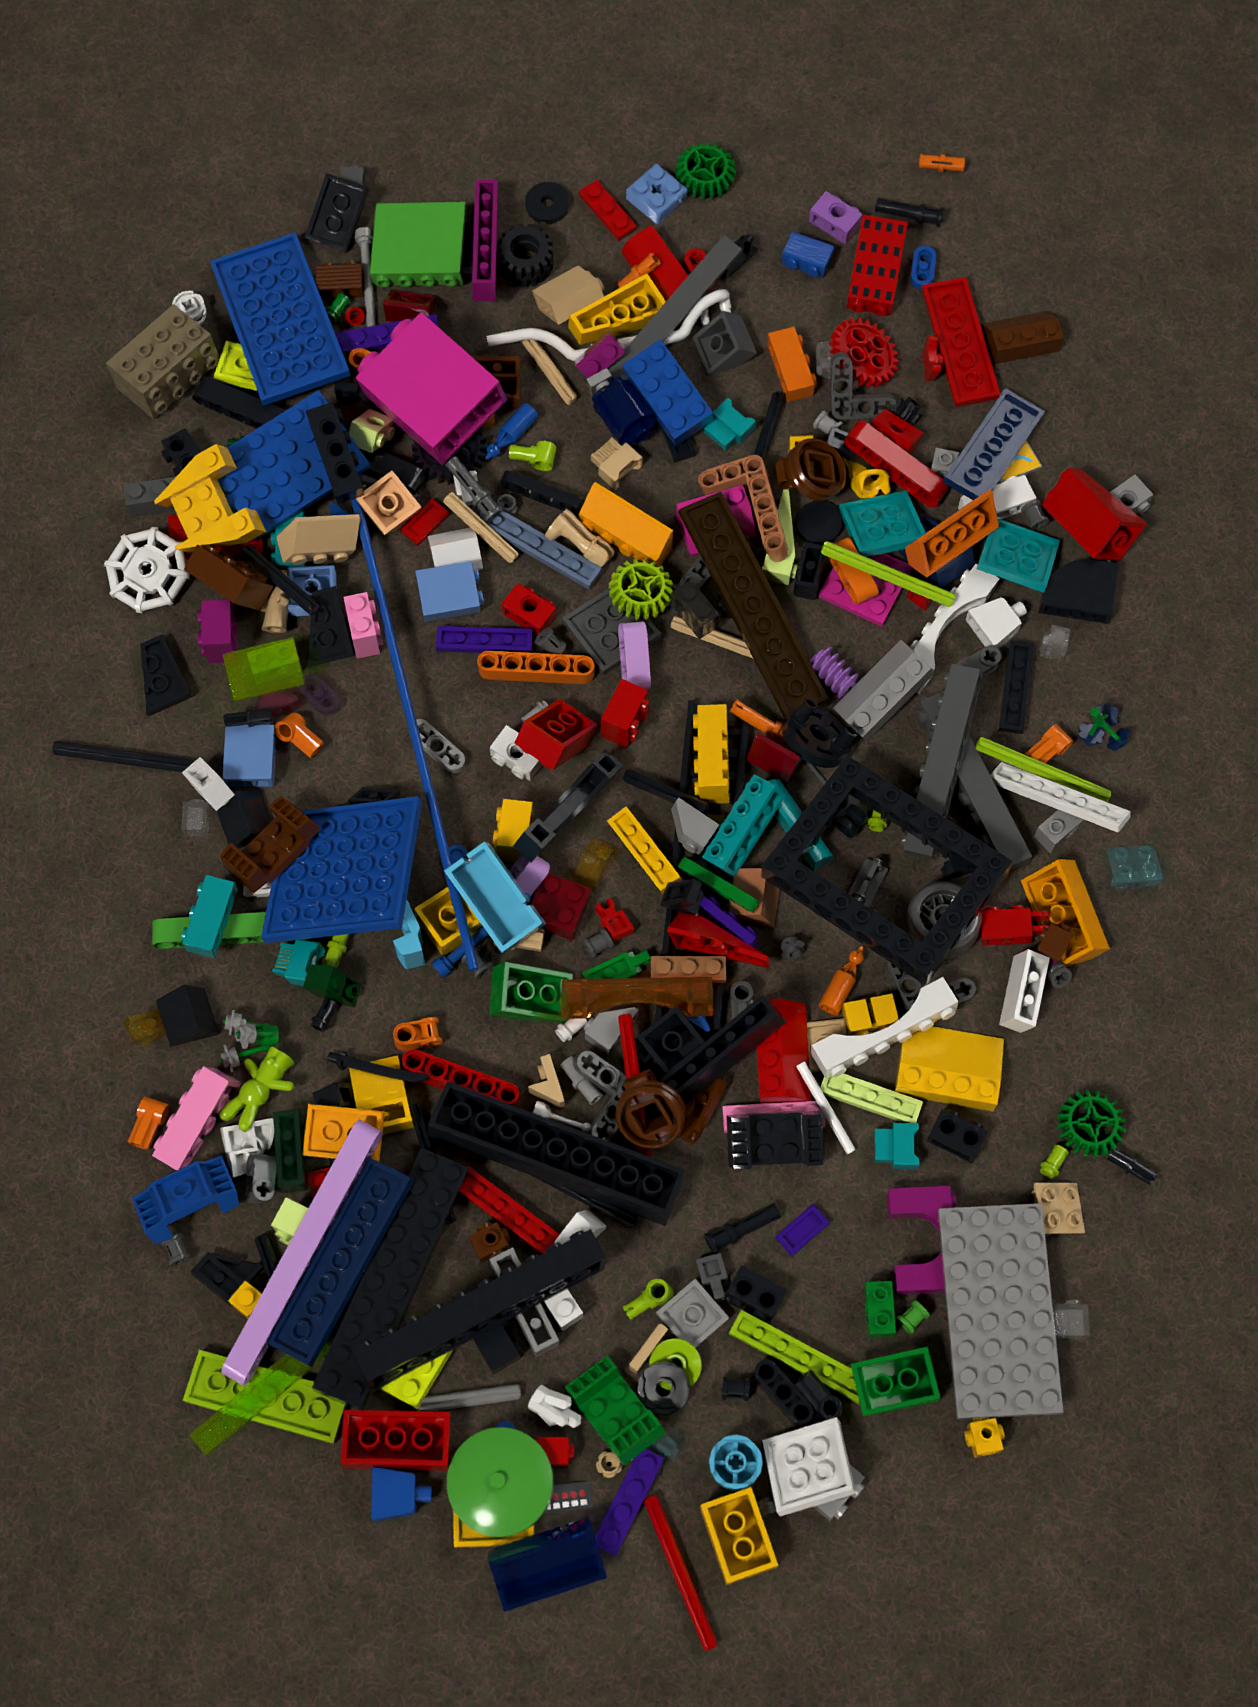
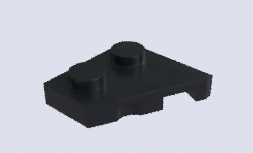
M208 1252L191 1270V1275L231 1306L228 1300L244 1281L251 1284L263 1270V1265L241 1262L240 1259L233 1257L224 1258L219 1254Z

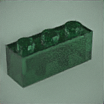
M299 1109L273 1112L278 1188L282 1193L308 1191L306 1156L302 1155L305 1137L303 1115Z

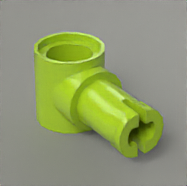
M538 441L536 446L531 445V447L510 445L509 459L529 461V464H532L537 470L551 471L557 447L549 441Z
M651 1280L646 1289L641 1292L642 1294L624 1305L623 1309L627 1312L626 1314L630 1320H633L647 1309H654L658 1305H665L673 1298V1289L664 1280ZM664 1286V1296L655 1298L654 1292L656 1288Z

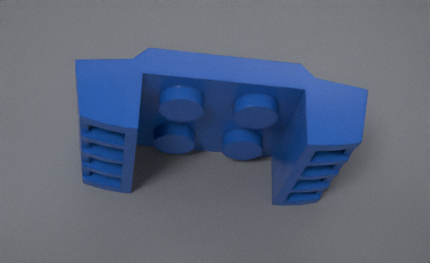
M222 1156L205 1162L196 1161L150 1183L146 1190L132 1197L144 1232L155 1244L173 1238L168 1224L216 1201L223 1214L239 1204L236 1188Z

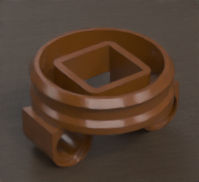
M808 438L802 440L790 450L787 458L782 457L775 464L778 488L788 490L796 487L804 496L815 501H827L833 498L843 489L846 483V468L840 454L830 444L819 439ZM810 461L822 463L814 471V476L811 475Z
M649 1069L625 1079L623 1086L626 1090L622 1093L616 1108V1123L622 1135L631 1143L648 1149L665 1147L680 1137L686 1119V1108L678 1092L669 1085L657 1081ZM656 1102L663 1115L650 1120L646 1128L636 1110Z

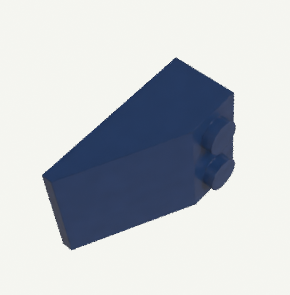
M925 514L919 518L926 533L940 524ZM972 546L930 576L925 577L921 573L919 574L930 584L939 588L945 587L967 569L975 565ZM905 549L898 550V552L908 561Z

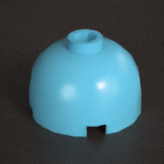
M740 1435L726 1436L717 1442L711 1450L709 1459L710 1472L715 1481L724 1488L732 1490L745 1489L753 1484L760 1475L762 1468L761 1452L747 1437Z

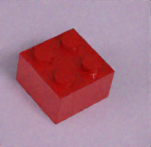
M621 679L601 717L602 738L625 748L628 747L630 741L633 743L636 741L640 731L637 728L640 722L646 721L650 709H648L650 700L648 699L647 689Z

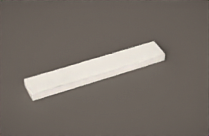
M1003 762L990 775L994 784L1115 832H1119L1130 819L1131 811Z

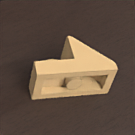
M550 1054L540 1057L541 1065L537 1066L541 1081L545 1079L546 1081L529 1086V1093L559 1108L565 1107V1101Z

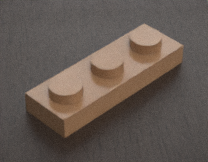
M651 956V983H726V956Z

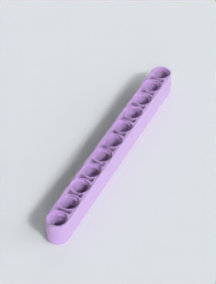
M358 1120L354 1124L221 1370L223 1375L243 1386H246L251 1380L269 1347L267 1341L369 1157H372L383 1133L381 1130L362 1120Z

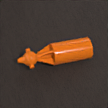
M862 946L849 954L850 962L835 972L818 1004L822 1010L831 1015L838 1016L843 1003H845L856 983V965L861 964L864 959V948Z

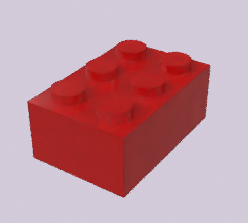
M558 699L524 721L514 744L519 746L523 752L539 760L543 766L554 770L588 747L598 724L562 699Z

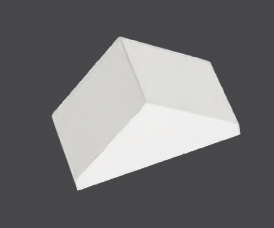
M588 1209L575 1214L554 1243L560 1242L563 1244L570 1240L569 1237L580 1230L586 1232L591 1229L594 1236L597 1237L607 1226Z

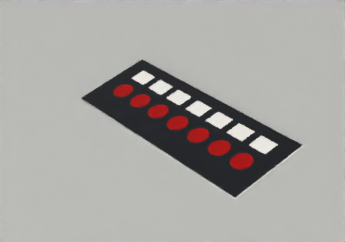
M590 1481L554 1485L551 1501L544 1514L593 1508Z

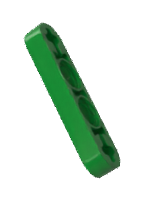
M683 857L677 866L679 870L688 876L702 882L703 885L751 913H754L760 904L759 901L686 857Z

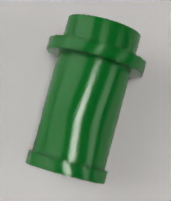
M339 293L330 307L325 308L331 323L339 321L342 312L350 304L349 298L346 295Z

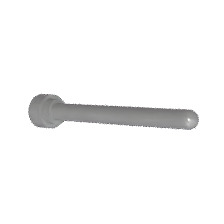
M362 227L355 231V241L361 247L367 327L376 325L373 284L370 275V246L373 242V230Z

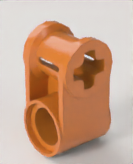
M428 1017L418 1021L398 1024L393 1031L395 1046L399 1050L408 1051L441 1045L443 1040L439 1037L437 1027L439 1019L437 1017ZM402 1033H408L412 1036L408 1041H401L398 1037Z

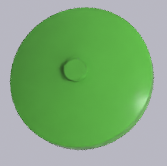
M495 1427L474 1434L458 1448L449 1465L447 1493L451 1506L465 1525L483 1535L509 1537L526 1531L543 1516L553 1494V1469L546 1452L533 1438L516 1429Z

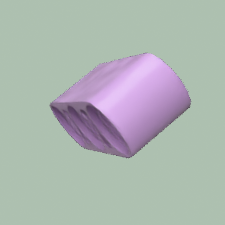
M644 621L620 623L618 636L622 679L649 691L651 676L646 624Z
M521 855L509 872L523 892L531 896L547 876L550 865L538 856L531 863Z

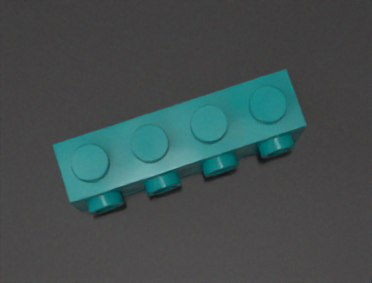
M754 774L746 784L737 802L734 803L726 820L720 825L719 831L707 846L702 858L716 868L735 877L786 794L774 784Z

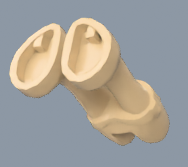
M568 509L556 518L545 534V538L549 541L556 540L559 536L569 539L578 547L586 559L600 567L604 566L614 555V549L600 536L596 537L590 533Z

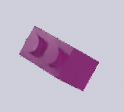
M608 330L575 360V366L586 378H589L608 368L625 353V349Z

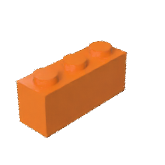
M795 327L768 333L767 346L786 401L791 402L813 396L814 387H817V380L815 374L810 373V360L808 354L803 353L801 335H797Z

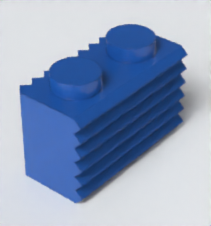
M792 231L782 253V264H785L789 269L803 270L809 276L824 278L833 257L834 246Z

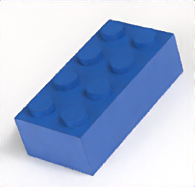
M661 339L622 365L624 375L675 447L714 421L712 410Z

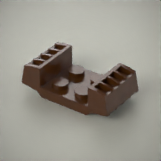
M280 796L268 806L276 818L242 851L230 843L220 855L225 869L253 893L266 883L273 882L308 848L310 840L321 828L283 796Z

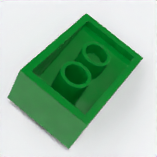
M503 962L494 966L489 1016L512 1020L565 1023L570 1019L573 974Z
M928 1347L850 1364L863 1417L939 1403L941 1399Z

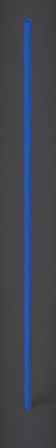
M351 499L354 514H359L360 517L358 530L443 869L446 870L453 864L364 511L356 499ZM445 873L468 969L471 972L476 971L479 967L461 896Z

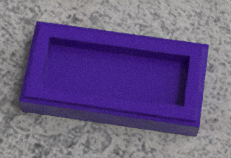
M812 1204L776 1235L775 1239L793 1257L823 1231L830 1222Z

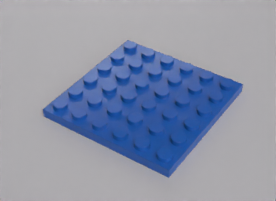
M419 796L302 811L321 828L310 840L308 848L272 882L261 939L265 943L402 928L422 801Z

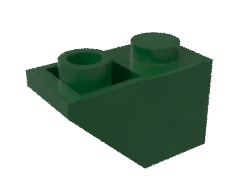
M315 964L309 965L303 985L304 989L317 997L327 998L350 1007H355L361 987L359 982L336 967Z

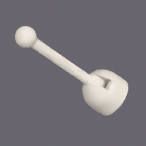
M540 1101L536 1102L533 1110L534 1114L581 1128L585 1133H588L591 1126L589 1123L582 1124L552 1114L549 1106Z

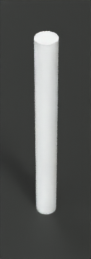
M805 1061L797 1065L799 1073L823 1111L846 1154L856 1150Z

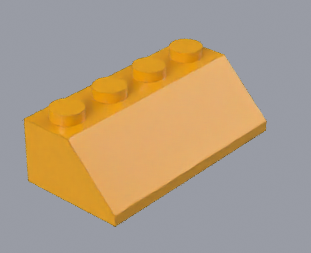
M594 482L580 510L579 521L590 533L594 532L610 545L613 544L618 547L623 555L627 557L632 556L639 563H642L644 558L648 564L655 561L656 568L661 566L672 552L673 530Z
M1058 859L1021 880L1032 911L1050 912L1049 919L1037 921L1038 926H1050L1051 923L1058 926L1059 923H1062L1073 929L1071 934L1076 939L1063 961L1066 967L1093 959L1110 950L1075 860Z

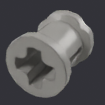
M825 410L821 412L813 424V428L816 430L820 429L827 435L832 426L840 430L844 426V423L841 421L837 422L828 416V412Z

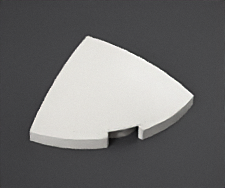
M274 1118L254 1121L248 1132H242L239 1129V1125L220 1128L232 1177L246 1173V1164L250 1153L263 1155L265 1149H270L275 1132Z

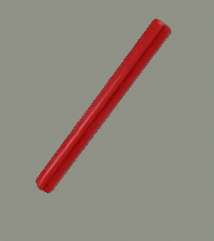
M622 1014L618 1016L627 1079L639 1074L632 1016L631 1014ZM641 1107L636 1111L647 1128L644 1107ZM635 1145L636 1152L651 1157L650 1149Z
M656 1495L644 1499V1504L703 1649L705 1651L713 1649L717 1646V1641L658 1497Z

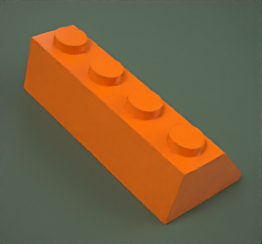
M991 490L986 491L906 546L905 551L909 566L925 577H928L996 530L999 524L993 492Z

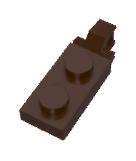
M718 1078L688 1103L686 1119L680 1136L684 1142L694 1145L700 1132H703L727 1086L723 1079Z

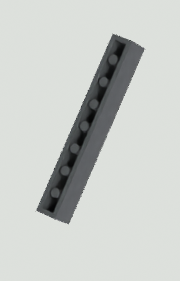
M952 664L950 671H946L944 677L945 692L940 694L938 700L939 715L934 717L932 723L933 738L928 740L926 746L927 761L922 763L920 769L921 784L916 786L914 792L916 800L945 818L948 815L984 676L980 669ZM909 832L904 833L901 846L904 847L903 850L906 854L936 861L937 850L929 845H923L920 839Z
M945 691L921 700L916 711L920 723H925L928 729L927 736L930 740H932L934 731H932L934 717H938L940 711L938 700L940 694H944ZM968 734L955 784L960 791L959 799L964 807H968L971 813L969 818L972 825L980 830L982 834L980 835V840L1013 861L1010 869L1011 872L1028 865L1032 855Z

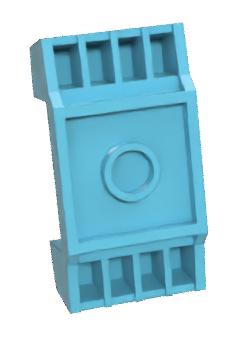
M406 900L401 928L404 936L394 940L393 944L401 964L405 969L425 965V960L421 948L423 944L421 930Z

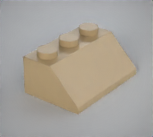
M359 514L296 517L276 537L283 563L300 565L314 561L315 564H320L327 560H334L335 562L346 561L348 556L356 550L360 522Z

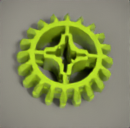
M635 558L633 564L626 560L624 567L618 566L616 573L613 572L611 576L612 581L609 582V597L613 599V606H618L619 613L626 611L627 618L633 614L636 621L640 616H643L647 621L649 614L656 618L658 611L662 613L665 611V607L670 604V598L673 594L671 589L673 583L672 580H669V573H663V566L656 568L655 561L648 564L645 558L642 560V563H638V560ZM630 580V586H628L627 590L623 591V584ZM659 588L660 593L652 599L651 593L654 592V589Z

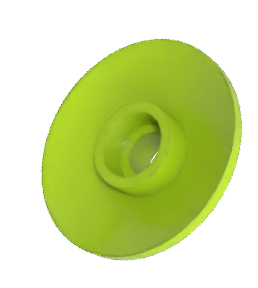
M679 1338L667 1339L658 1344L651 1354L649 1366L655 1362H672L673 1359H679L681 1361L680 1367L688 1375L690 1385L692 1386L699 1378L702 1368L701 1357L697 1349L688 1341ZM660 1381L658 1383L664 1389L671 1391V1386L668 1382Z

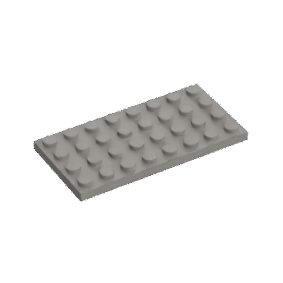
M1042 1203L938 1209L956 1419L1063 1414Z

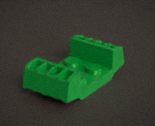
M605 1356L565 1386L569 1396L623 1466L666 1434L660 1422L650 1409L647 1410L608 1356Z

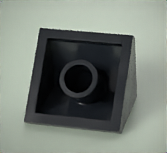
M234 791L235 795L229 802L217 810L228 844L232 843L238 849L247 846L272 821L261 791Z
M182 985L156 1000L170 1047L219 1035L204 988Z

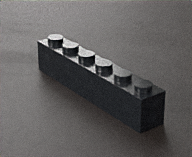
M762 994L663 1076L659 1082L665 1083L676 1090L686 1105L787 1021L775 1005ZM653 1102L658 1108V1110L661 1111L656 1102Z

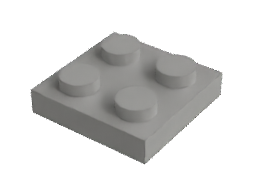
M696 1279L656 1312V1315L676 1338L688 1341L695 1348L729 1320L726 1313Z

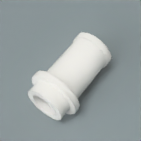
M577 1012L564 1024H558L555 1032L563 1042L566 1040L571 1041L572 1036L586 1025L587 1020L583 1014Z

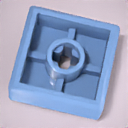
M658 164L653 165L626 189V199L656 224H659L687 199V188Z
M334 565L289 567L287 569V577L311 598V589L320 590L336 585ZM288 596L290 616H310Z

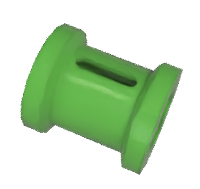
M913 1300L911 1306L901 1316L898 1315L896 1320L912 1335L915 1331L914 1329L924 1319H928L930 1314L919 1302Z

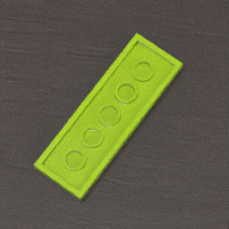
M199 1350L184 1394V1402L335 1444L346 1405L314 1392L312 1389L313 1381L258 1366L251 1380L246 1386H243L221 1373L227 1357Z

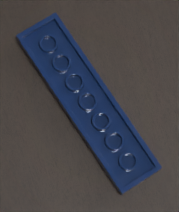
M369 1157L267 1341L269 1345L313 1367L414 1182L412 1178Z

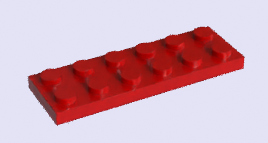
M962 277L922 285L921 291L934 336L938 337L937 347L939 354L943 356V368L954 406L959 407L998 399L1000 391L967 278Z

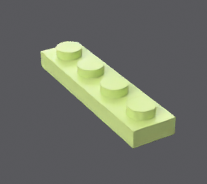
M846 1074L838 1077L831 1076L827 1079L824 1076L820 1087L823 1094L827 1097L901 1123H916L923 1101Z

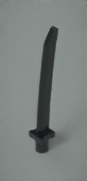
M342 1051L341 1055L329 1052L327 1056V1061L337 1064L340 1070H344V1067H349L371 1074L414 1083L429 1080L428 1074L405 1071L348 1057L345 1051Z

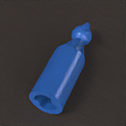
M523 403L499 429L495 444H490L487 447L486 460L499 456L500 448L509 444H515L538 419L539 416L534 408Z

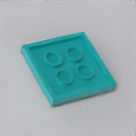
M907 490L839 504V512L852 543L862 556L870 557L903 550L926 533Z
M998 519L999 527L987 535L976 569L1044 593L1060 540Z

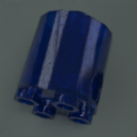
M622 377L613 379L610 386L603 391H598L592 397L594 411L601 416L605 426L620 445L625 443L631 445L644 441L655 426L657 418L654 412L635 391L632 383L628 380H623Z

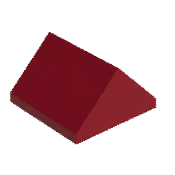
M391 290L383 300L386 321L397 322L416 318L421 312L425 316L433 315L436 295Z
M759 732L746 758L748 762L786 784L789 783L804 763L800 756Z

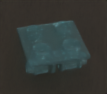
M1154 845L1106 848V854L1113 875L1111 887H1116V889L1128 888L1129 883L1131 888H1135V883L1138 884V888H1142V885L1143 887H1156L1157 884H1161V881H1164Z

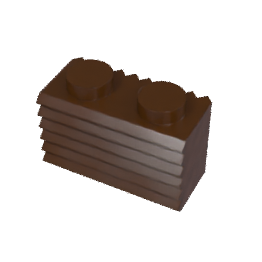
M348 261L344 264L334 265L333 263L326 262L316 266V286L321 299H336L339 293L346 295L348 298L363 297L361 263L357 264L356 262Z

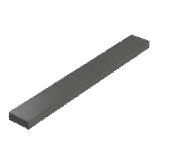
M725 235L717 242L626 347L625 353L608 368L614 381L623 388L627 385L629 380L623 373L622 365L661 339L664 342L741 253L742 249Z

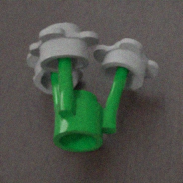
M232 1010V1015L227 1014L226 1019L223 1020L225 1024L224 1029L229 1030V1035L235 1033V1038L237 1041H240L243 1049H247L248 1044H253L255 1040L256 1044H261V1046L237 1053L235 1047L227 1048L226 1044L223 1045L224 1052L220 1053V1062L223 1063L224 1068L229 1066L232 1073L234 1072V1067L240 1066L239 1058L261 1051H269L271 1046L278 1045L279 1036L276 1025L269 1026L268 1023L246 1022V1019H241L242 1014L235 1013V1010Z

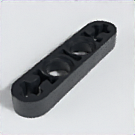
M504 471L499 482L506 490L561 511L568 509L577 517H579L580 510L585 500L578 496L512 471Z

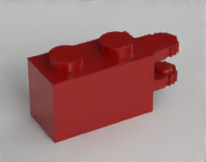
M1022 905L1011 906L1010 909L987 907L981 911L982 946L1032 944V937L1034 935H1041L1045 927H1050L1047 925L1032 926L1031 922L1049 919L1050 912L1031 911L1030 908H1025Z

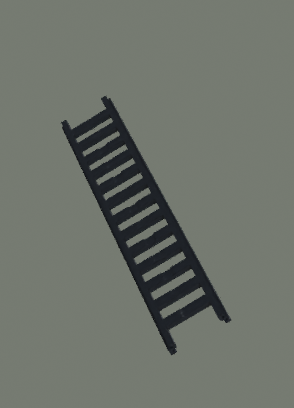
M688 700L679 791L700 799L699 796H695V790L688 789L689 777L698 778V773H694V767H691L692 755L698 756V751H694L693 745L694 733H698V728H693V714H696L697 704L694 701ZM742 719L740 720V727L728 726V736L739 737L738 749L728 748V759L737 760L736 771H729V781L734 782L733 794L729 793L730 803H724L732 804V807L743 791L749 723ZM706 814L707 817L718 823L719 826L727 818V816ZM675 828L671 865L679 874L680 870L677 866L682 860V843L678 841ZM713 837L709 839L704 848H707V846L712 842V840L714 839ZM688 858L708 871L723 872L706 860ZM725 873V881L732 884L733 877ZM701 885L704 894L720 895L707 886ZM723 897L722 908L720 909L726 913L728 911L729 899ZM667 908L662 956H712L703 953L671 950L672 940L667 930L674 920L675 914L677 915L681 911ZM698 911L702 915L701 917L709 918L702 911ZM659 983L655 1022L665 1015V1009H673L675 1006L679 1010L685 1011L701 1009L704 1013H712L710 1032H718L724 983ZM668 985L714 989L713 1002L666 998Z

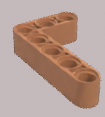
M750 455L703 471L698 478V482L705 496L743 485L744 489H749L762 542L769 558L774 562L785 560L789 554V549L769 474L762 458L758 455Z

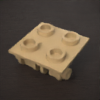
M1034 1183L1032 1195H1034L1035 1204L1042 1203L1045 1237H1049L1051 1234L1085 1233L1077 1183Z

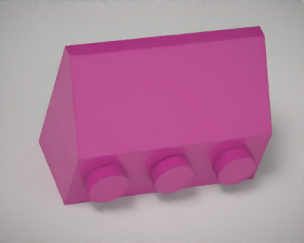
M740 485L721 491L743 534L750 535V539L757 537L751 505L744 486ZM713 494L676 504V519L690 556L697 555L699 552L678 511Z

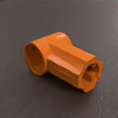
M290 713L275 725V734L280 740L285 742L291 741L310 759L324 745V742L306 727L304 718L298 713Z
M1055 724L1025 755L1047 764L1056 755L1060 756L1073 744L1074 740L1058 724Z
M144 1096L139 1104L136 1115L137 1120L128 1143L143 1150H150L159 1126H162L166 1120L169 1104Z

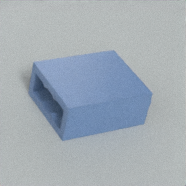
M472 561L416 570L424 622L480 613V605L484 604L482 590L477 591L476 583L480 582L478 568L473 569Z
M263 723L251 725L250 728L248 725L225 726L223 781L228 787H274L277 739L274 725Z

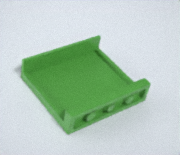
M376 203L370 267L373 284L379 287L463 285L461 270L465 222H468L469 217L466 203Z

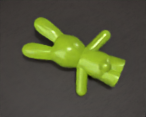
M270 1047L259 1069L252 1059H246L244 1066L253 1079L245 1082L240 1089L239 1095L221 1109L220 1118L223 1121H229L245 1106L239 1120V1129L242 1132H248L254 1123L258 1108L268 1100L270 1089L292 1091L294 1089L293 1082L281 1080L284 1073L295 1065L294 1061L275 1047Z

